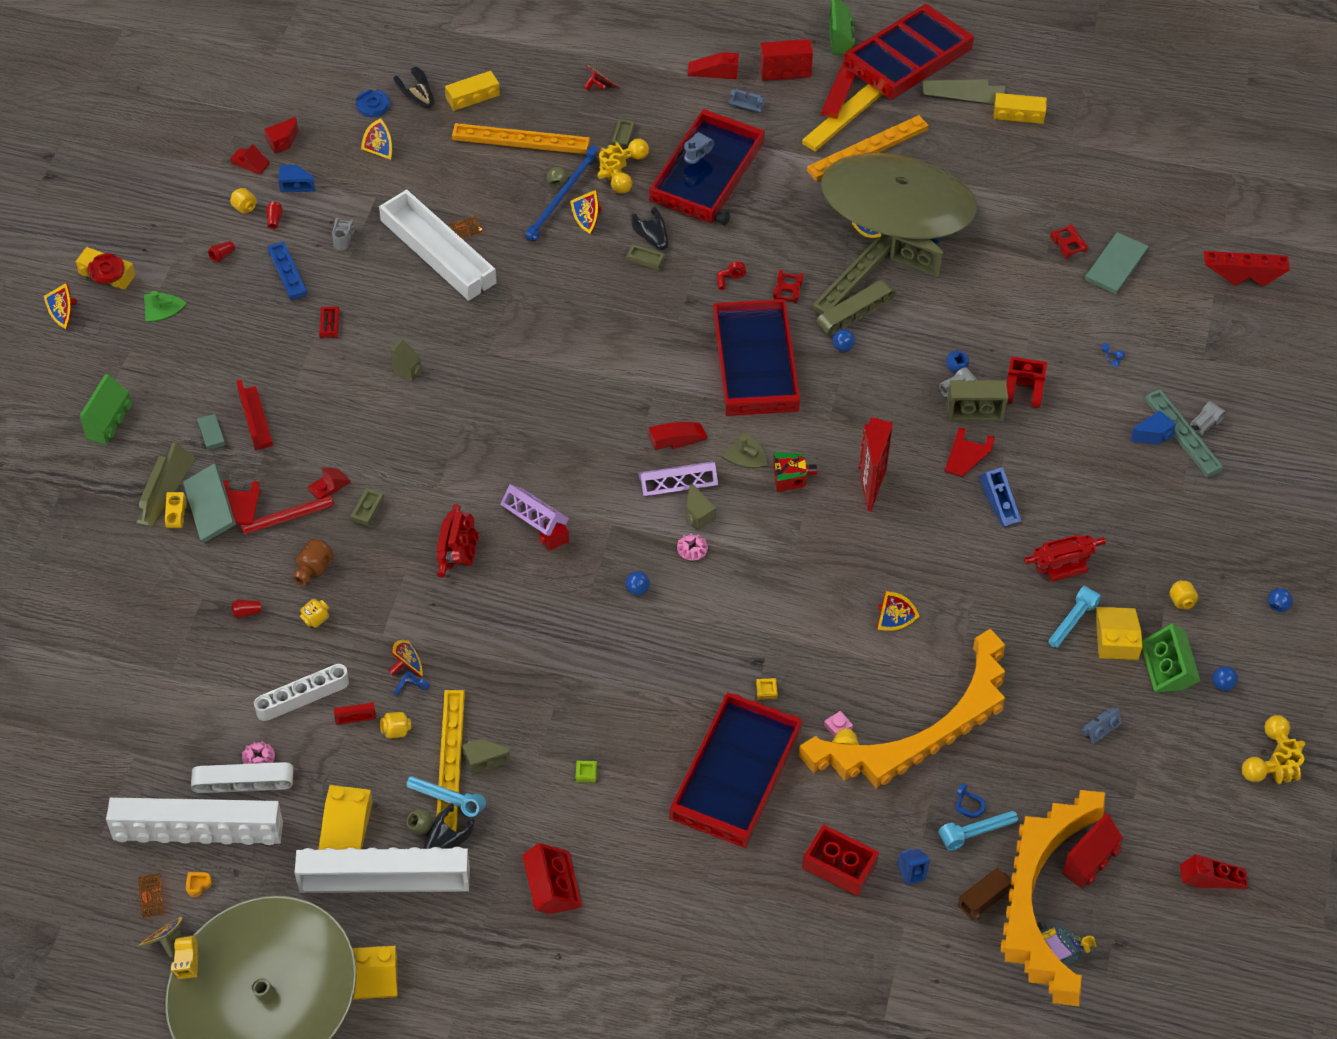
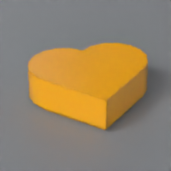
M188 872L186 891L190 897H198L202 894L203 890L211 887L212 879L210 874L205 872Z

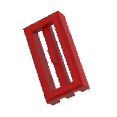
M321 307L320 339L324 338V336H327V338H331V336L338 338L339 307ZM325 311H328L327 331H324ZM332 311H335L334 331H331Z
M374 702L333 708L336 725L376 719Z

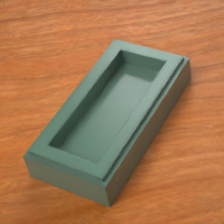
M216 415L198 418L197 422L207 451L225 446Z

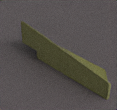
M988 79L923 81V93L925 95L994 104L996 93L1005 94V86H988Z

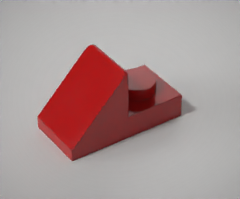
M253 144L247 150L239 148L230 158L231 164L260 175L270 164L268 159Z
M323 467V477L309 485L308 490L316 499L331 496L351 482L340 469Z

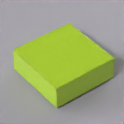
M576 761L575 782L596 783L597 761Z

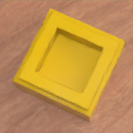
M776 678L756 679L757 700L777 699Z

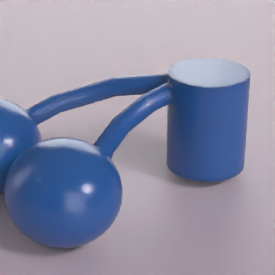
M1107 343L1102 344V351L1105 352V356L1114 367L1119 366L1120 362L1118 360L1125 357V352L1123 350L1111 352ZM1107 352L1116 354L1118 360L1111 361L1107 356Z

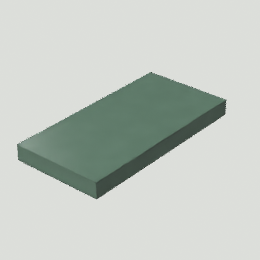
M1117 232L1085 276V281L1117 295L1148 251L1149 246Z
M215 463L183 482L198 534L203 543L236 525L219 468Z

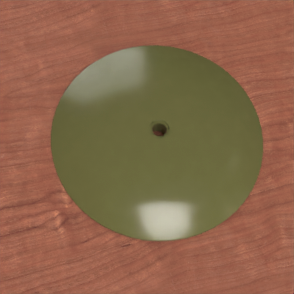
M894 153L851 155L830 165L824 172L821 181L822 192L826 200L839 214L859 226L889 236L908 239L945 237L965 229L976 215L975 197L963 181L933 163Z
M267 896L250 899L217 914L193 935L198 943L197 977L178 980L171 971L166 990L165 1011L167 1024L173 1039H332L349 1012L354 997L357 976L354 951L350 940L340 924L329 913L313 903L287 896Z

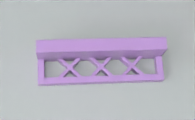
M713 461L638 472L643 496L688 490L689 485L681 481L686 474H691L696 478L693 482L696 488L718 485L716 466ZM712 471L713 481L705 483L700 477L704 472ZM667 477H673L677 480L672 488H667L663 485ZM646 480H654L658 483L655 490L647 491Z
M511 484L500 504L548 536L551 535L556 522L566 525L569 519L525 489ZM514 495L515 503L509 505V500ZM525 503L526 511L521 513L520 505ZM537 510L538 518L533 520L532 512ZM549 518L550 521L545 529L543 520Z

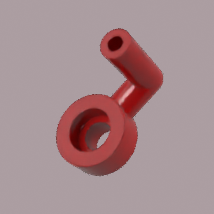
M734 261L729 264L728 269L718 271V289L724 290L726 288L724 277L730 276L737 279L745 276V264L740 261Z

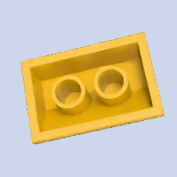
M396 946L353 948L357 973L353 1000L398 997Z

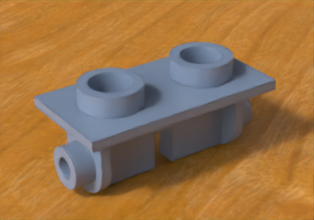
M736 88L731 90L730 96L732 97L728 104L761 112L766 100H764L762 95L753 93L746 95L745 91Z
M1106 709L1105 712L1096 717L1097 721L1092 720L1084 725L1081 732L1084 736H1090L1091 744L1093 745L1122 724L1120 709Z

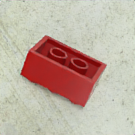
M1105 813L1067 855L1062 874L1081 889L1087 884L1091 885L1097 878L1099 870L1104 871L1110 863V858L1112 856L1117 857L1122 850L1121 843L1123 837L1110 815Z
M538 843L522 855L535 911L554 914L582 907L569 851Z

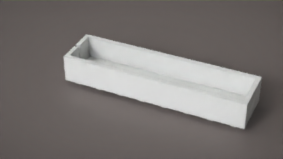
M408 190L403 191L379 206L381 221L468 301L479 295L481 289L485 291L496 284V269Z
M110 798L106 817L112 838L118 842L138 841L145 843L148 841L168 843L173 841L181 843L201 842L203 844L221 842L223 844L243 843L251 845L253 843H263L265 845L281 843L283 819L278 801Z
M393 847L389 849L368 848L364 850H357L355 848H347L345 850H335L333 848L313 850L306 848L296 850L295 876L299 893L469 891L470 865L468 849L454 847L452 849H442L439 847L431 849H420L417 847L398 849Z

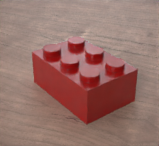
M810 39L761 42L759 68L762 81L810 78L812 76L813 49Z
M822 824L803 856L802 869L859 896L877 865L879 851Z

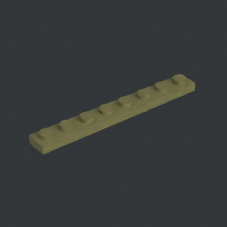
M882 234V237L876 238L812 305V310L822 314L840 304L891 251L893 236Z

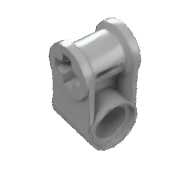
M335 219L332 230L334 249L343 251L349 247L355 230L354 220Z

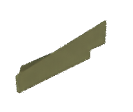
M172 443L167 458L159 456L139 502V507L143 509L137 520V525L148 527L154 525L166 506L167 492L176 491L195 461V457L177 443Z

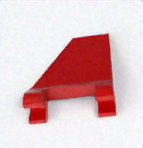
M959 427L944 472L963 477L992 451L995 437L988 435L985 445L964 440L966 429Z
M223 480L236 525H253L258 498L261 494L260 482L252 481L251 491H231V487H229L230 481Z

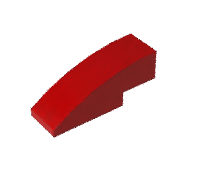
M672 422L649 427L648 437L655 450L671 446L672 449H677L707 439L701 423Z

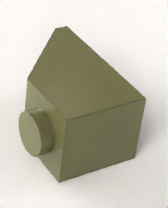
M399 338L390 350L393 374L413 381L422 371L421 359L404 339Z
M692 483L689 485L685 518L689 525H693L699 530L716 519V507Z
M481 738L471 740L462 745L463 755L471 775L510 762L509 749Z

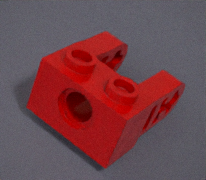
M1011 356L1006 383L1007 403L1013 404L1016 385L1034 387L1031 407L1040 408L1047 362Z

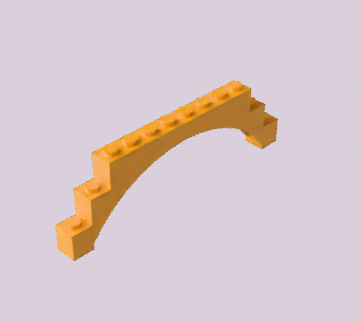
M991 629L975 638L973 650L976 652V668L967 691L958 704L945 717L924 731L902 740L875 745L838 744L820 740L815 736L800 745L799 757L813 773L818 770L822 771L831 764L844 781L850 777L854 778L862 772L875 788L888 784L896 775L904 774L912 765L920 764L928 755L936 754L944 745H950L958 736L966 735L977 724L982 725L993 714L997 715L1003 710L1005 697L997 688L1004 682L1005 670L997 662L1004 656L1005 644Z
M1080 790L1079 798H1075L1074 805L1053 803L1052 811L1047 812V818L1025 816L1024 824H1020L1019 837H1022V839L1017 841V853H1019V856H1015L1014 869H1017V871L1012 873L1011 885H1014V889L1009 891V902L1012 903L1011 906L1007 905L1006 918L1009 919V923H1004L1003 935L1006 936V940L1002 939L1001 953H1005V962L1025 964L1024 973H1028L1029 983L1049 985V994H1053L1052 1003L1080 1005L1082 975L1075 974L1064 965L1044 940L1033 913L1032 895L1042 867L1058 846L1082 828L1099 821L1103 817L1105 792Z

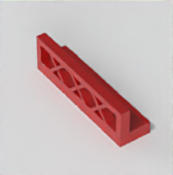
M242 380L236 381L255 451L272 447L273 442L257 387L253 386L244 389Z

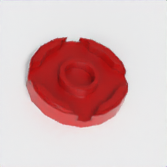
M112 253L97 255L88 264L90 278L100 284L116 282L122 277L125 270L122 259Z

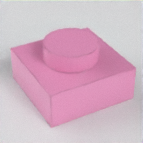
M841 711L824 721V726L834 737L838 731L844 728L851 730L853 728V724Z

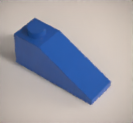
M1003 467L980 475L979 478L984 493L1002 526L1020 522L1021 518Z

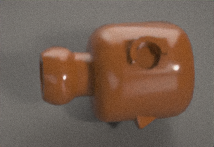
M319 539L308 541L296 558V564L299 569L294 571L293 580L297 584L305 586L311 581V577L321 576L333 560L334 553L332 548Z

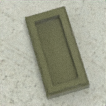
M618 119L611 145L615 146V143L618 142L622 149H627L635 128V121Z
M632 244L626 255L627 261L656 270L660 269L665 259L664 253Z

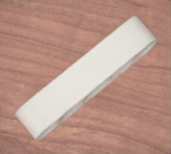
M335 664L260 695L254 701L257 718L261 721L271 720L346 688L349 685L347 668L342 664Z
M286 762L196 766L192 769L191 790L196 793L285 790L293 786V765Z

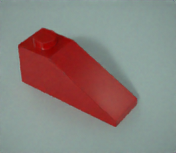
M721 52L691 61L688 66V76L737 79L739 53Z

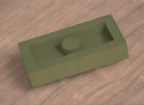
M366 488L350 516L351 521L369 527L384 499V493Z

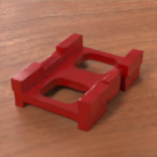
M1072 224L1060 230L1051 231L1050 238L1054 244L1059 246L1065 259H1068L1069 255L1088 251V245L1081 239ZM1067 231L1071 237L1063 239L1059 233ZM1076 243L1080 248L1072 251L1067 245Z
M779 270L777 285L773 293L774 299H785L797 304L804 273H800L799 276L783 273V270ZM785 277L795 278V284L784 283ZM782 290L792 291V297L781 296Z

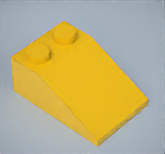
M1096 607L1099 658L1139 660L1142 650V636L1136 609Z
M329 785L318 850L333 848L335 850L355 848L362 850L373 803L371 790Z

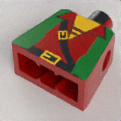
M774 452L773 468L776 492L805 487L807 476L817 475V465H806L803 454Z

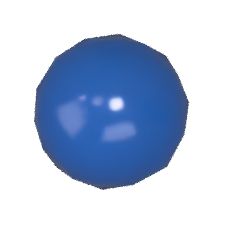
M842 329L834 334L833 345L837 350L846 352L854 347L855 336L851 331Z
M955 350L948 354L946 365L950 371L957 373L960 369L968 367L969 358L965 352Z
M642 571L630 573L626 578V588L633 595H642L650 587V580Z
M1276 588L1268 595L1269 607L1277 612H1286L1292 606L1293 598L1287 589Z
M1221 666L1213 673V684L1221 691H1230L1238 683L1236 671L1229 666Z

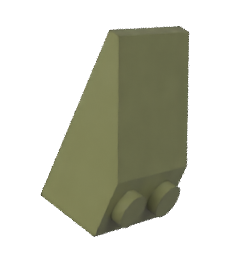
M893 236L890 260L939 278L943 251L932 240Z

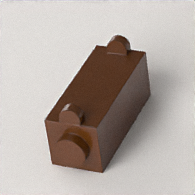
M998 868L994 869L960 895L959 908L971 920L975 919L978 921L981 918V913L1009 893L1010 889H1014L1011 886L1010 877Z

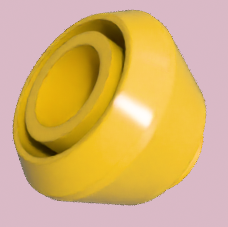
M848 728L838 731L832 740L833 743L859 745L856 734Z

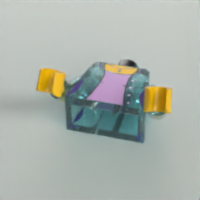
M1043 921L1037 923L1044 940L1052 952L1066 966L1080 959L1082 949L1089 953L1091 951L1090 946L1097 947L1093 936L1081 937L1063 929L1060 925L1048 929Z

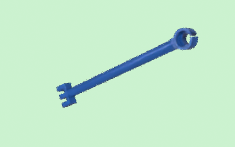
M593 145L589 148L583 162L535 224L528 228L525 234L526 239L530 241L538 239L540 227L587 166H591L596 160V146Z

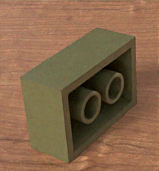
M950 380L946 403L948 421H1004L1008 400L1006 380Z

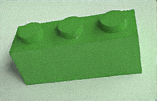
M830 0L829 29L831 54H845L848 49L851 50L852 47H855V37H852L854 36V26H851L853 25V14H850V8L841 0Z
M107 374L104 375L80 414L86 439L106 445L110 438H113L116 428L123 422L124 415L132 406L129 392Z
M1170 624L1142 640V650L1154 692L1185 690L1200 681L1185 630Z

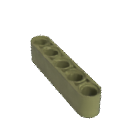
M880 280L822 313L818 317L816 324L828 336H832L838 330L848 327L889 303L895 297L896 292L884 280Z

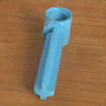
M1085 585L1080 589L1075 599L1077 604L1049 639L1048 643L1051 647H1059L1085 611L1094 610L1097 607L1102 595Z
M410 776L407 781L408 788L445 802L453 803L459 806L460 810L468 817L476 816L486 806V800L480 794L472 795L466 793L463 795L414 776ZM471 801L476 804L477 809L471 806Z
M1010 811L963 827L954 823H948L942 826L938 833L947 850L954 851L964 844L965 839L1016 823L1018 817L1016 812Z

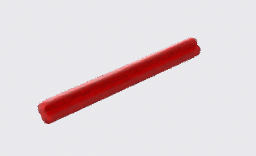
M326 496L254 519L253 525H241V529L244 534H248L332 507L334 502L331 496Z

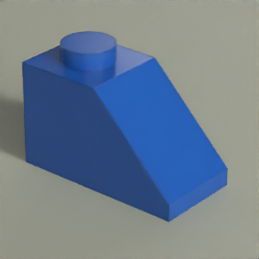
M279 165L280 192L315 191L314 177L298 165Z
M1159 410L1133 428L1130 440L1139 443L1161 444L1173 437L1176 424Z
M908 849L899 854L897 865L906 886L926 880L930 859L920 849Z

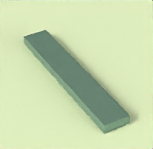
M1161 389L1145 395L1144 400L1155 413L1159 410L1162 411L1176 424L1174 438L1206 478L1223 471L1224 467Z

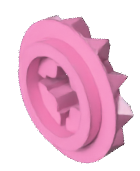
M690 533L688 536L683 535L682 539L678 540L677 551L686 560H699L707 553L708 544L705 538H701L699 534L696 536ZM696 543V547L689 551V545Z
M253 741L250 746L246 745V749L242 752L243 764L273 763L275 759L274 749L270 743L266 744L263 741L258 743ZM253 752L258 753V754H259L260 752H262V753H261V754H262V757L260 758V757L257 756V757L255 758V755H254Z

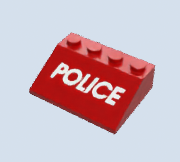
M871 417L869 424L865 423L862 434L864 436L861 442L863 447L860 452L861 460L858 469L861 470L860 479L867 511L869 512L872 511L887 471L893 429L892 422Z

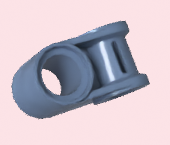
M700 132L696 133L694 137L685 143L686 154L684 155V160L689 164L697 163L712 150L714 140Z

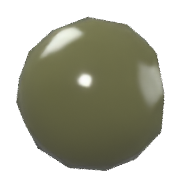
M553 167L547 173V182L551 187L562 188L568 181V174L564 168Z
M417 809L408 815L406 825L413 834L424 835L430 831L433 819L426 810Z

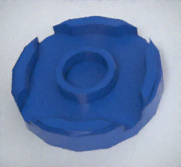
M366 90L357 97V110L366 117L381 116L390 107L389 97L381 90Z

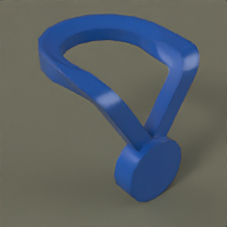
M408 671L400 680L393 695L397 697L405 682L415 684L423 690H428L430 684L423 679H418Z
M962 783L957 791L959 798L956 804V811L964 816L977 818L984 813L985 802L981 797L966 791L968 785ZM963 796H970L980 802V810L969 812L961 806Z

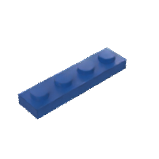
M285 242L267 246L269 255L289 299L294 300L306 296L307 290Z

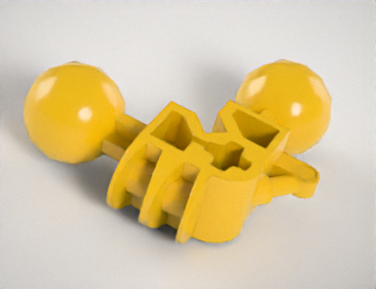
M643 139L632 140L628 148L624 150L618 142L615 143V146L608 145V149L601 148L598 178L603 179L607 177L608 180H611V187L614 192L626 194L631 190L632 179L628 174L622 173L621 168L627 166L626 159L630 157L635 160H642L647 157L649 146Z
M1273 715L1267 719L1264 728L1267 736L1276 740L1278 745L1269 761H1264L1259 757H1250L1243 762L1242 775L1250 782L1258 783L1267 776V773H1272L1277 784H1281L1282 781L1291 782L1292 779L1295 781L1300 780V768L1304 762L1302 750L1305 742L1296 741V739L1289 740V721L1281 715Z

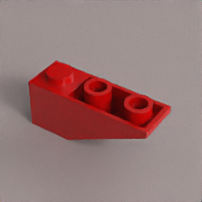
M1197 854L1180 864L1183 884L1197 888H1249L1245 868Z

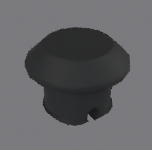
M729 211L717 212L716 221L721 222L723 226L728 224L730 219Z

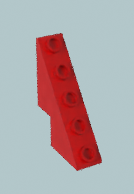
M1203 251L1205 265L1235 286L1250 277L1264 287L1290 271L1289 258L1285 255Z

